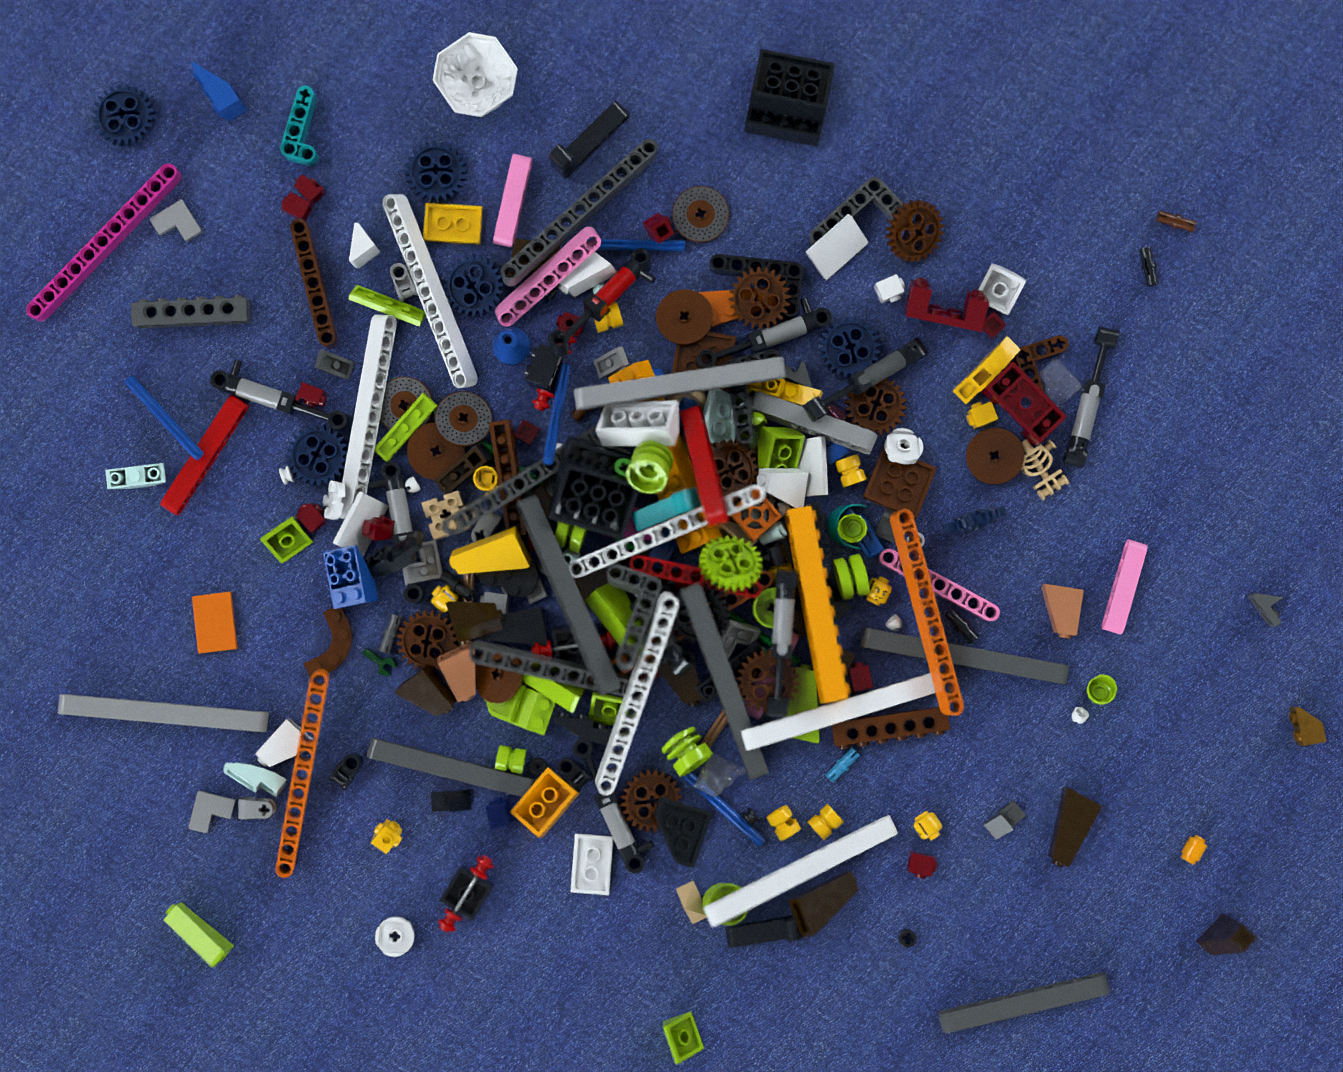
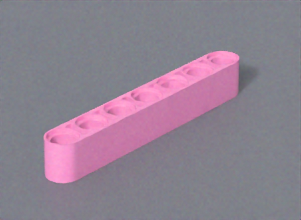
M592 227L582 229L498 304L495 314L499 323L505 327L514 324L594 253L601 245V239L596 230Z
M885 549L880 552L878 556L880 564L905 577L904 572L900 569L901 561L898 552L893 549ZM886 552L893 556L891 563H886L883 559V555ZM928 569L934 594L985 621H994L999 617L1000 610L995 604ZM915 571L914 575H915V578L918 580V578H917L918 572ZM936 580L943 582V588L940 591L934 587ZM953 589H957L960 592V597L957 600L951 596ZM971 598L977 601V606L974 609L968 605V601ZM988 607L994 610V615L991 618H988L985 614Z

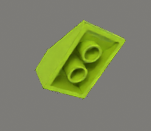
M761 427L757 444L758 473L759 468H798L805 435L793 428Z
M526 687L515 720L509 723L545 735L556 702L539 691Z

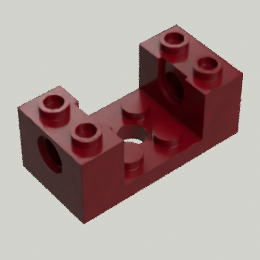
M917 277L916 280L911 279L904 308L907 317L982 332L989 305V300L983 291L973 289L972 292L967 291L963 310L960 313V310L956 308H948L946 310L941 309V306L937 304L929 305L932 293L931 284L924 278Z
M1014 362L1010 363L981 391L993 405L998 403L1024 429L1021 434L1033 446L1040 444L1067 418L1055 403ZM1022 398L1030 400L1031 405L1029 408H1024L1021 405Z

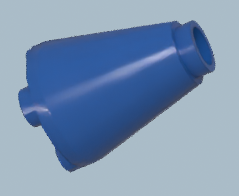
M507 327L500 330L493 340L495 357L501 363L507 365H516L528 358L530 352L528 336L516 327ZM506 339H512V342L510 344H507Z

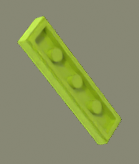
M356 285L349 294V300L392 315L395 318L419 327L426 318L425 311L359 285Z
M422 393L376 445L374 451L383 460L389 462L438 405L425 393Z

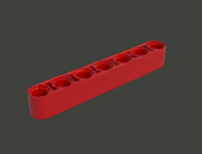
M231 395L226 400L197 445L204 453L203 457L199 460L194 459L192 456L189 457L160 503L163 508L176 516L183 511L248 411L249 405L234 395Z
M696 405L680 411L704 515L709 527L728 522L729 515L705 418L700 405Z
M643 554L634 555L630 561L631 569L654 577L691 585L699 583L701 587L706 583L707 588L714 586V590L751 598L758 597L762 592V586L758 580L755 583L759 587L756 593H750L746 585L744 590L738 587L736 591H733L729 587L728 591H726L725 586L718 589V584L711 585L709 580H705L706 574H701L702 577L698 581L692 580L690 574L693 571L701 573L702 568ZM640 558L644 561V566L636 568L633 561ZM656 562L661 563L663 571L655 572L652 565ZM675 566L682 569V575L679 577H675L671 572Z

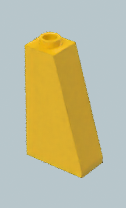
M515 526L453 550L449 562L458 574L524 569L530 567L531 558Z

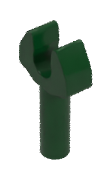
M365 648L362 652L364 656L378 665V673L383 676L391 675L384 668L386 664H390L394 668L397 667L394 659L391 657L382 659L368 648Z

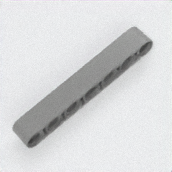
M754 391L752 396L753 411L762 413L766 419L816 437H825L827 441L852 450L870 454L877 439V434L873 431L828 415L812 423L802 406L763 392Z

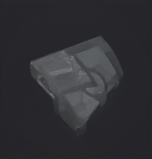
M1054 359L1040 372L1046 386V394L1058 408L1083 387L1058 359Z
M713 753L705 762L694 787L713 797H717L725 787H729L737 776L743 775L746 770Z

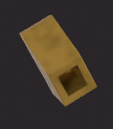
M1289 707V720L1293 723V739L1297 742V745L1307 746L1327 742L1321 721L1300 707Z

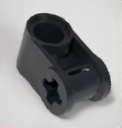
M352 753L346 756L328 780H333L345 791L363 765L361 755ZM350 758H354L357 761L355 768L349 765Z
M563 757L558 763L559 773L580 793L581 788L588 781H592L593 778L572 758ZM568 761L572 764V768L569 771H564L561 768V764Z

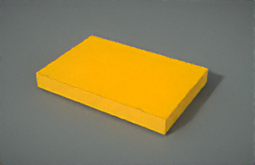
M425 203L424 242L480 245L483 207Z

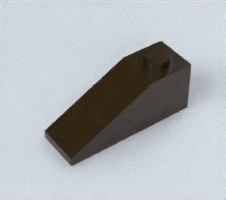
M483 443L476 445L437 477L434 482L444 495L449 494L472 477L478 468L490 463L494 457Z

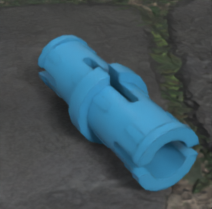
M851 747L840 760H836L837 763L825 776L834 783L844 771L847 772L849 770L848 767L860 755Z

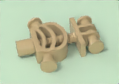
M1028 439L1021 442L1024 450V462L1021 470L1028 477L1041 475L1043 480L1033 486L1034 490L1042 485L1045 487L1043 490L1037 491L1041 500L1044 501L1045 497L1049 494L1052 496L1055 488L1059 491L1061 486L1069 484L1068 479L1063 474L1058 480L1055 479L1057 475L1062 473L1061 469L1051 475L1046 472L1053 462V457L1049 451L1056 448V445L1048 439L1044 447L1040 444L1035 448L1032 447ZM1043 453L1042 458L1039 460L1037 457ZM1047 458V464L1043 467L1042 463ZM1032 462L1033 464L1031 466H1025V463ZM1035 468L1037 473H1031L1028 470ZM1048 481H1051L1053 485L1050 486Z

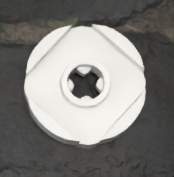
M897 428L887 436L884 443L888 459L891 462H898L900 464H915L923 452V442L920 437L914 436V432L909 429ZM901 444H904V446H905V447H908V448H906V449L902 448V447H901Z
M330 481L328 495H324L322 504L326 506L324 518L335 520L340 517L344 503H341V499L345 497V485L341 482Z
M398 916L385 919L375 933L377 946L385 955L392 957L403 955L411 948L415 940V932L411 922ZM394 931L400 935L397 942H394L393 938L390 937V934H393Z

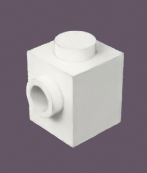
M896 274L877 282L874 285V289L881 304L889 300L893 303L901 299L905 284L902 278H898Z

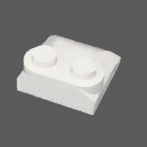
M992 263L978 290L983 291L989 300L988 306L1009 315L1026 280L1018 274Z

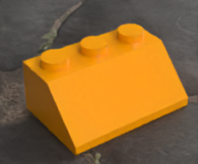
M547 767L510 813L538 838H543L580 793L565 779Z

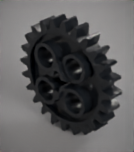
M705 583L702 590L707 603L711 602L708 605L710 611L717 612V615L712 616L718 634L722 636V629L727 630L726 623H730L728 616L731 615V611L727 610L730 604L725 603L726 596L720 597L721 591L715 593L714 586L709 590ZM676 591L675 597L678 600L679 606L673 621L672 630H678L677 637L683 634V641L691 638V644H693L698 639L692 623L687 625L691 622L690 617L680 614L687 612L681 593Z

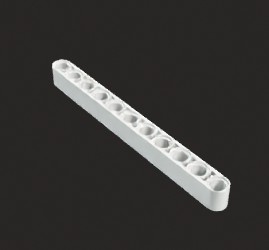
M403 194L386 195L383 199V207L452 382L457 388L474 386L478 380L476 371L409 201Z
M376 314L371 319L342 483L345 485V497L341 499V503H344L339 517L341 519L346 518L359 491L367 495L397 326L396 319L392 315Z
M753 485L724 497L728 515L762 502L766 497L765 489L761 486ZM756 488L761 492V496L757 500L751 496V492ZM736 496H740L743 500L740 507H736L733 503ZM703 506L572 561L568 565L572 577L580 578L708 525L706 520L700 522L697 517L699 512H704ZM682 519H686L689 523L686 530L680 527ZM665 526L671 530L669 537H664L662 534V529ZM647 534L653 537V542L650 545L644 541ZM630 541L635 544L633 552L627 550V544ZM611 549H615L617 552V557L614 560L609 556ZM594 556L598 557L600 561L597 567L592 565V558ZM576 564H579L582 567V572L580 574H577L574 571V567Z
M670 592L662 593L657 600L595 778L598 791L603 795L611 794L616 787L678 610V600ZM667 599L673 600L670 606H664V602ZM660 618H666V622L664 624H657ZM654 636H660L658 642H651V639ZM648 654L654 655L652 660L645 661V657ZM641 673H647V676L644 679L638 678V676ZM641 691L638 697H632L633 692ZM634 709L632 715H626V711ZM622 727H628L625 733L619 732ZM616 745H622L620 750H613ZM610 763L616 764L612 769L607 768ZM603 781H609L607 786H601Z
M928 673L852 696L848 699L839 700L742 730L741 733L746 750H751L936 692L931 674Z
M890 815L882 817L707 905L703 909L711 926L719 925L898 834Z

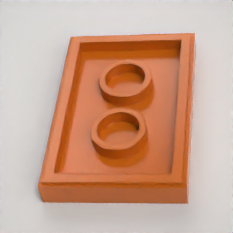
M232 592L192 596L198 654L238 649Z

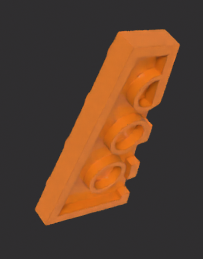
M762 287V288H759V289H760V290H765L767 287ZM752 288L758 296L756 302L760 301L765 310L769 309L762 299L765 296L760 295L756 288ZM730 290L698 292L709 301L712 307V327L739 319L740 314L733 315L736 308H730L734 304V301L729 300V298L734 297V294L729 292ZM745 290L742 294L745 301L752 297L750 290ZM771 296L768 300L769 305L772 307L777 305L775 296ZM754 307L752 313L762 311L761 307Z

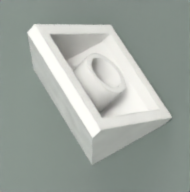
M354 223L349 261L355 268H361L381 252L359 223Z

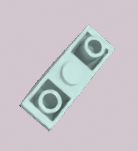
M164 463L105 470L107 489H133L166 483Z

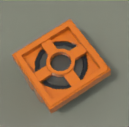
M757 488L751 492L753 499L757 500L761 496V492ZM766 497L762 502L730 515L752 542L782 517ZM743 500L738 502L735 506L740 507L743 503Z

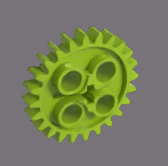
M726 535L725 540L718 536V541L711 539V544L706 543L705 548H702L699 568H702L701 574H706L705 580L712 579L711 585L718 583V589L725 586L726 591H728L729 587H732L733 591H736L737 587L744 590L745 585L750 588L751 583H756L757 578H760L763 567V559L760 558L761 553L756 552V546L750 547V541L743 543L744 538L738 541L736 536L730 539Z

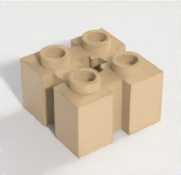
M455 491L443 495L445 500L440 502L439 499L434 498L421 503L426 518H432L433 523L429 524V528L434 540L451 536L442 529V522L445 519L443 515L445 511L453 514L465 506L461 492ZM465 513V518L470 521L468 514ZM453 520L448 524L450 530L456 529V523ZM472 525L469 526L468 528H466V529L463 530V531L472 529Z

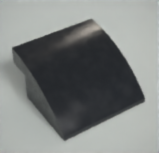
M760 49L744 132L818 147L835 63Z
M568 436L554 484L548 518L623 539L639 491L632 487L627 476H621L615 472L614 465L621 458L631 461L633 455ZM622 462L620 464L622 466H619V470H623L624 472H626L628 464H624Z

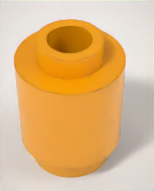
M1197 835L1194 838L1190 836L1181 851V858L1195 865L1196 862H1199L1207 848V845L1204 844L1206 840Z

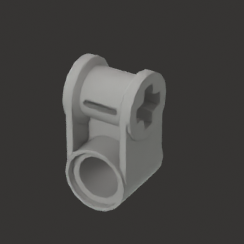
M401 263L392 265L390 275L400 301L403 302L405 298L413 295L418 296L411 275L405 265ZM404 269L402 277L398 278L395 276L396 270Z
M492 512L477 521L471 534L473 542L478 540L476 537L477 533L481 534L484 532L485 538L492 536L499 526L502 516Z
M241 797L238 799L239 819H266L277 810V803L271 798ZM266 805V808H269L270 810L267 812V809L263 808V806Z

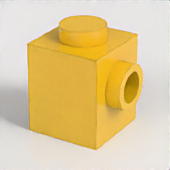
M982 402L971 405V409L967 411V422L974 429L998 420L992 402L983 405Z

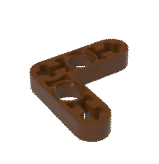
M1059 335L1023 346L1014 357L1015 364L1023 372L1026 369H1031L1034 372V377L1031 380H1036L1037 383L1035 384L1044 392L1035 361L1064 352L1068 348V340L1066 337ZM1057 340L1063 342L1064 345L1061 346V349L1059 347L1052 348L1051 351L1053 353H1050L1051 345L1057 343ZM1038 345L1046 348L1045 355L1037 354L1036 347ZM1021 351L1023 354L1027 353L1028 356L1025 358L1026 364L1030 362L1031 365L1021 368V365L1025 364L1024 360L1018 357Z

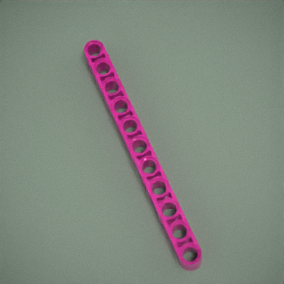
M164 164L27 305L26 312L28 316L37 321H45L180 182L182 177L180 171L172 164ZM174 171V175L171 178H167L168 172ZM161 184L160 190L154 192V187ZM147 198V203L141 205L142 199ZM134 211L133 218L128 219V214ZM121 225V230L115 233V227ZM104 239H108V243L101 247V242ZM94 252V258L88 260V255ZM81 266L80 273L75 274L76 267ZM64 280H67V281H68L67 286L64 287V288H62V287H61L62 282H63ZM54 293V299L49 302V295ZM40 307V314L35 315V310Z

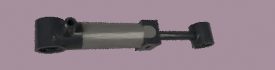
M916 337L871 366L853 374L847 380L849 385L824 400L816 396L802 407L813 423L829 413L827 410L829 405L851 392H854L856 397L863 394L889 376L920 360L928 354V351L919 337Z
M615 549L609 552V556L613 560L617 557ZM628 558L615 564L625 566ZM632 579L629 580L630 584L636 585ZM632 593L636 600L629 607L634 611L639 595ZM645 602L641 604V607L649 609L651 605ZM664 617L660 618L657 624H664L666 619ZM671 628L663 650L666 655L661 656L660 661L662 663L669 662L673 673L683 676L697 661L695 655L684 648ZM654 636L655 639H656L657 642H658L659 639H660V636Z

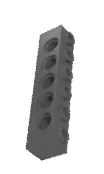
M233 295V298L226 299L225 296H214V299L195 297L194 300L175 298V301L161 298L156 299V302L140 299L137 300V303H131L132 326L137 329L251 324L250 300L244 298V295ZM233 305V311L230 314H226V308ZM210 306H213L214 312L210 315H207V309ZM194 307V314L188 316L189 308ZM175 308V315L169 317V310ZM156 309V315L150 318V311Z

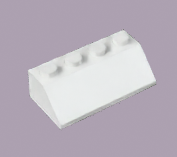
M636 401L604 406L596 428V433L602 446H637L644 441H656L665 446H675L679 434L678 401Z

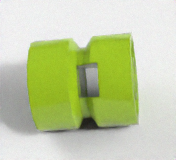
M500 745L495 770L506 771L510 769L511 773L522 774L527 750L520 748L512 750L509 746Z

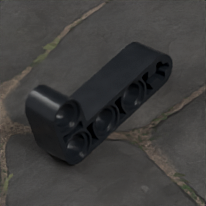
M794 915L725 927L729 948L786 939V941H797L804 938Z

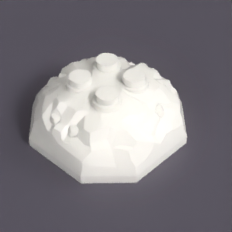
M469 32L437 54L433 82L455 113L482 117L500 107L501 104L513 96L518 68L496 37Z

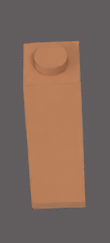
M1042 584L1041 589L1053 632L1059 633L1060 638L1071 639V636H1077L1084 590Z
M472 641L437 657L438 665L458 703L468 701L476 694L475 663L472 662L469 656V647L473 643Z

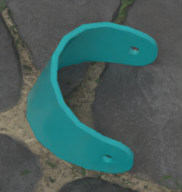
M845 504L837 507L830 513L827 520V531L831 539L841 546L860 550V547L845 543L839 536L837 529L838 521L845 509L851 506L868 508L869 506Z

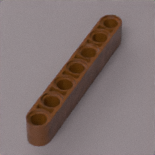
M295 219L290 224V231L319 343L325 348L331 349L337 345L338 336L311 229L304 220ZM304 225V231L297 233V227ZM308 243V250L301 251V246ZM308 262H314L312 269L307 270L305 268ZM313 280H318L317 287L310 288V283ZM323 298L322 305L315 306V300ZM327 316V323L320 325V318ZM331 334L332 341L324 343V337Z

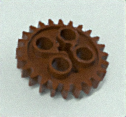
M919 199L916 202L910 200L909 204L903 203V209L897 207V214L891 213L894 219L888 220L891 227H886L885 229L890 231V233L885 237L890 239L887 245L891 246L890 251L895 253L896 257L912 263L914 260L920 262L921 257L927 259V253L933 255V248L938 249L936 243L942 242L939 235H944V232L940 231V229L945 225L939 223L943 220V217L938 216L940 211L935 209L936 206Z
M757 267V272L750 268V274L743 271L744 278L742 279L737 276L739 283H732L736 289L729 291L734 294V297L729 298L730 301H734L730 308H736L733 315L740 314L738 321L741 322L745 319V326H748L751 322L753 329H755L757 324L760 329H763L764 324L770 328V322L777 325V318L784 319L781 313H788L785 306H791V304L786 302V299H790L792 296L786 295V292L790 288H784L787 281H780L782 278L781 274L775 277V270L769 274L768 267L764 269V272H762L761 267ZM765 279L768 282V287L765 290H760L758 284L761 280ZM751 283L754 284V286H755L757 292H758L760 295H764V296H765V297H763L762 299H763L764 303L767 305V307L769 308V310H770L769 313L766 312V310H765L763 304H762L760 301H757V302H756V299L758 298V296L756 295V293L754 292V290L751 288V286H750ZM745 290H750L752 297L745 301L742 294ZM771 296L778 298V304L774 307L768 303ZM756 306H760L762 309V313L758 317H755L752 313L753 308Z
M888 378L869 389L875 392L873 397H868L865 392L856 397L854 392L846 395L850 400H845V404L849 405V407L845 408V412H850L847 419L853 418L851 424H858L859 427L874 433L878 432L879 436L882 435L883 430L889 434V428L895 430V423L900 425L902 421L899 418L905 417V414L901 412L907 410V407L902 405L907 402V399L901 398L905 392H898L900 385L894 387L895 380L889 383L887 382ZM882 390L883 393L873 419L869 421V416L878 393ZM886 396L891 397L893 402L887 404L883 401V398ZM865 407L868 409V413L861 414L858 409ZM884 414L886 416V420L879 421L876 418V415Z
M725 439L720 441V443L718 441L713 443L711 447L715 462L719 465L718 473L740 463L742 464L741 468L719 477L724 497L757 483L754 477L759 473L755 472L754 469L758 468L759 465H753L756 458H750L752 451L746 452L745 449L740 448L739 442L733 445L732 439L727 443ZM730 454L735 458L734 463L730 460ZM738 472L743 475V480L739 479ZM722 479L727 483L726 488L722 485ZM736 496L733 502L737 501V499L742 500V498L740 496Z
M425 609L423 615L417 611L416 618L411 614L409 616L410 621L406 619L403 621L405 626L399 627V630L403 633L397 634V637L402 640L396 644L402 646L398 652L405 653L402 659H409L407 665L413 662L415 663L414 669L418 666H421L422 669L428 664L432 670L433 666L440 670L437 657L453 650V648L459 647V644L455 643L457 638L454 636V629L451 628L453 626L452 622L449 624L447 622L449 616L443 619L441 618L442 612L435 615V610H432L428 614L427 609ZM429 624H431L432 630L430 633L429 640L432 642L428 645L427 657H425L424 652L427 646V641L424 639H426V637L429 634ZM417 625L424 627L425 632L423 634L416 631ZM435 629H441L444 636L437 637ZM413 644L420 645L422 651L415 652L413 650ZM433 647L440 650L441 654L439 656H435L432 653Z
M769 649L766 655L763 650H761L760 656L753 652V659L747 656L748 664L741 663L745 667L744 670L738 669L742 676L736 677L737 680L741 681V684L737 685L738 688L743 689L740 695H746L743 701L750 700L749 707L756 704V711L763 707L765 713L767 712L768 696H774L775 681L770 682V686H767L765 683L752 686L751 682L765 680V676L771 679L776 677V675L770 672L771 666L777 663V658L770 657L771 649ZM789 660L787 662L784 661L783 676L785 679L783 680L784 691L782 692V697L794 700L791 693L798 692L794 685H799V682L794 681V678L799 677V674H793V671L797 668L790 667L792 660ZM754 668H760L762 671L761 676L757 679L751 676V671ZM758 687L765 689V694L761 698L755 696V689Z
M646 769L645 775L638 771L639 777L637 778L632 775L633 782L626 781L629 787L622 788L626 792L625 795H620V798L625 799V802L620 803V806L626 807L622 813L629 814L626 820L633 819L631 825L634 827L638 824V830H642L645 826V832H649L650 827H652L653 832H657L658 823L654 817V812L658 801H653L652 805L650 803L635 805V801L649 800L650 796L658 799L660 796L668 797V799L675 801L683 797L682 795H677V792L681 789L679 787L674 788L677 781L670 782L671 775L664 778V771H661L659 775L656 769L653 770L652 774L649 769ZM661 784L664 791L662 794L657 795L655 788ZM639 787H643L645 794L639 798L636 795V791ZM645 806L647 814L640 817L639 809Z

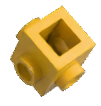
M388 819L383 824L380 822L373 831L375 834L372 837L371 844L387 854L393 846L397 847L402 840L400 825Z

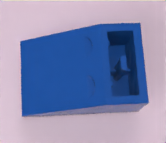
M190 63L193 67L191 73L200 83L202 91L209 98L211 106L220 118L224 117L229 122L248 111L237 92L228 82L196 63Z
M357 545L323 552L333 609L378 601L375 581Z

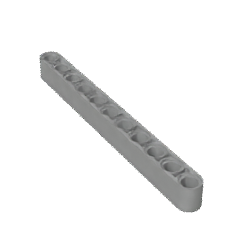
M777 357L575 389L574 396L576 409L584 410L777 380L787 376L784 358Z
M60 694L58 714L256 732H267L269 712L71 694Z

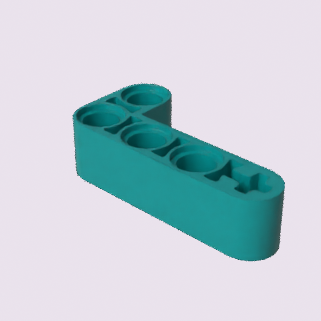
M301 86L296 92L280 150L289 161L306 166H315L319 161L318 153L312 146L304 144L317 102L316 94L309 86ZM305 111L304 117L297 118L299 112ZM295 129H300V133L297 136H292V132ZM288 148H295L292 154H287ZM308 152L313 153L310 159H305V155Z
M694 487L675 493L669 498L631 513V517L637 532L701 507L702 503Z

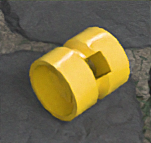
M614 302L607 309L608 314L600 322L594 319L598 333L608 331L609 327L618 328L624 326L617 302Z
M858 454L834 463L837 471L842 473L840 480L843 488L867 480L864 470L859 469L861 464Z
M482 466L475 471L473 482L478 489L490 491L499 485L496 467Z
M828 804L820 810L819 816L814 815L808 821L810 826L823 840H826L832 834V829H838L844 823Z
M788 805L778 808L766 817L771 827L776 828L774 832L780 841L787 839L801 829L797 820L791 818L793 814Z

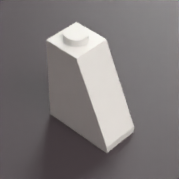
M594 252L559 283L558 288L566 295L569 292L576 297L614 276L617 271L611 263Z
M759 468L757 485L763 487L766 493L790 506L800 508L804 507L808 473L799 468Z
M291 718L286 719L256 752V755L259 757L257 760L266 767L268 765L271 767L296 756L301 727ZM305 733V737H306L307 739H309V740H312V739H313V738L310 737L307 733Z

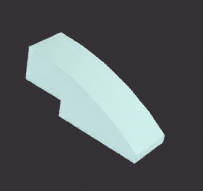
M226 763L224 765L225 774L254 793L261 787L274 797H277L285 787L286 779L267 769L241 763Z

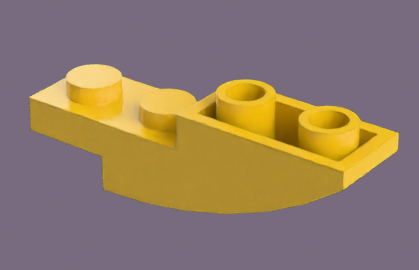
M1006 336L952 391L967 404L1007 366L1021 349Z
M785 379L750 384V391L753 393L754 391L763 392L799 406H803L816 396H819L821 399L823 395L821 390L787 382Z

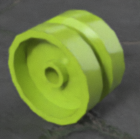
M558 521L555 538L561 548L566 546L570 538L569 550L580 553L588 530Z
M860 554L849 556V568L844 558L832 560L842 600L853 598V586L859 596L870 594L868 575Z

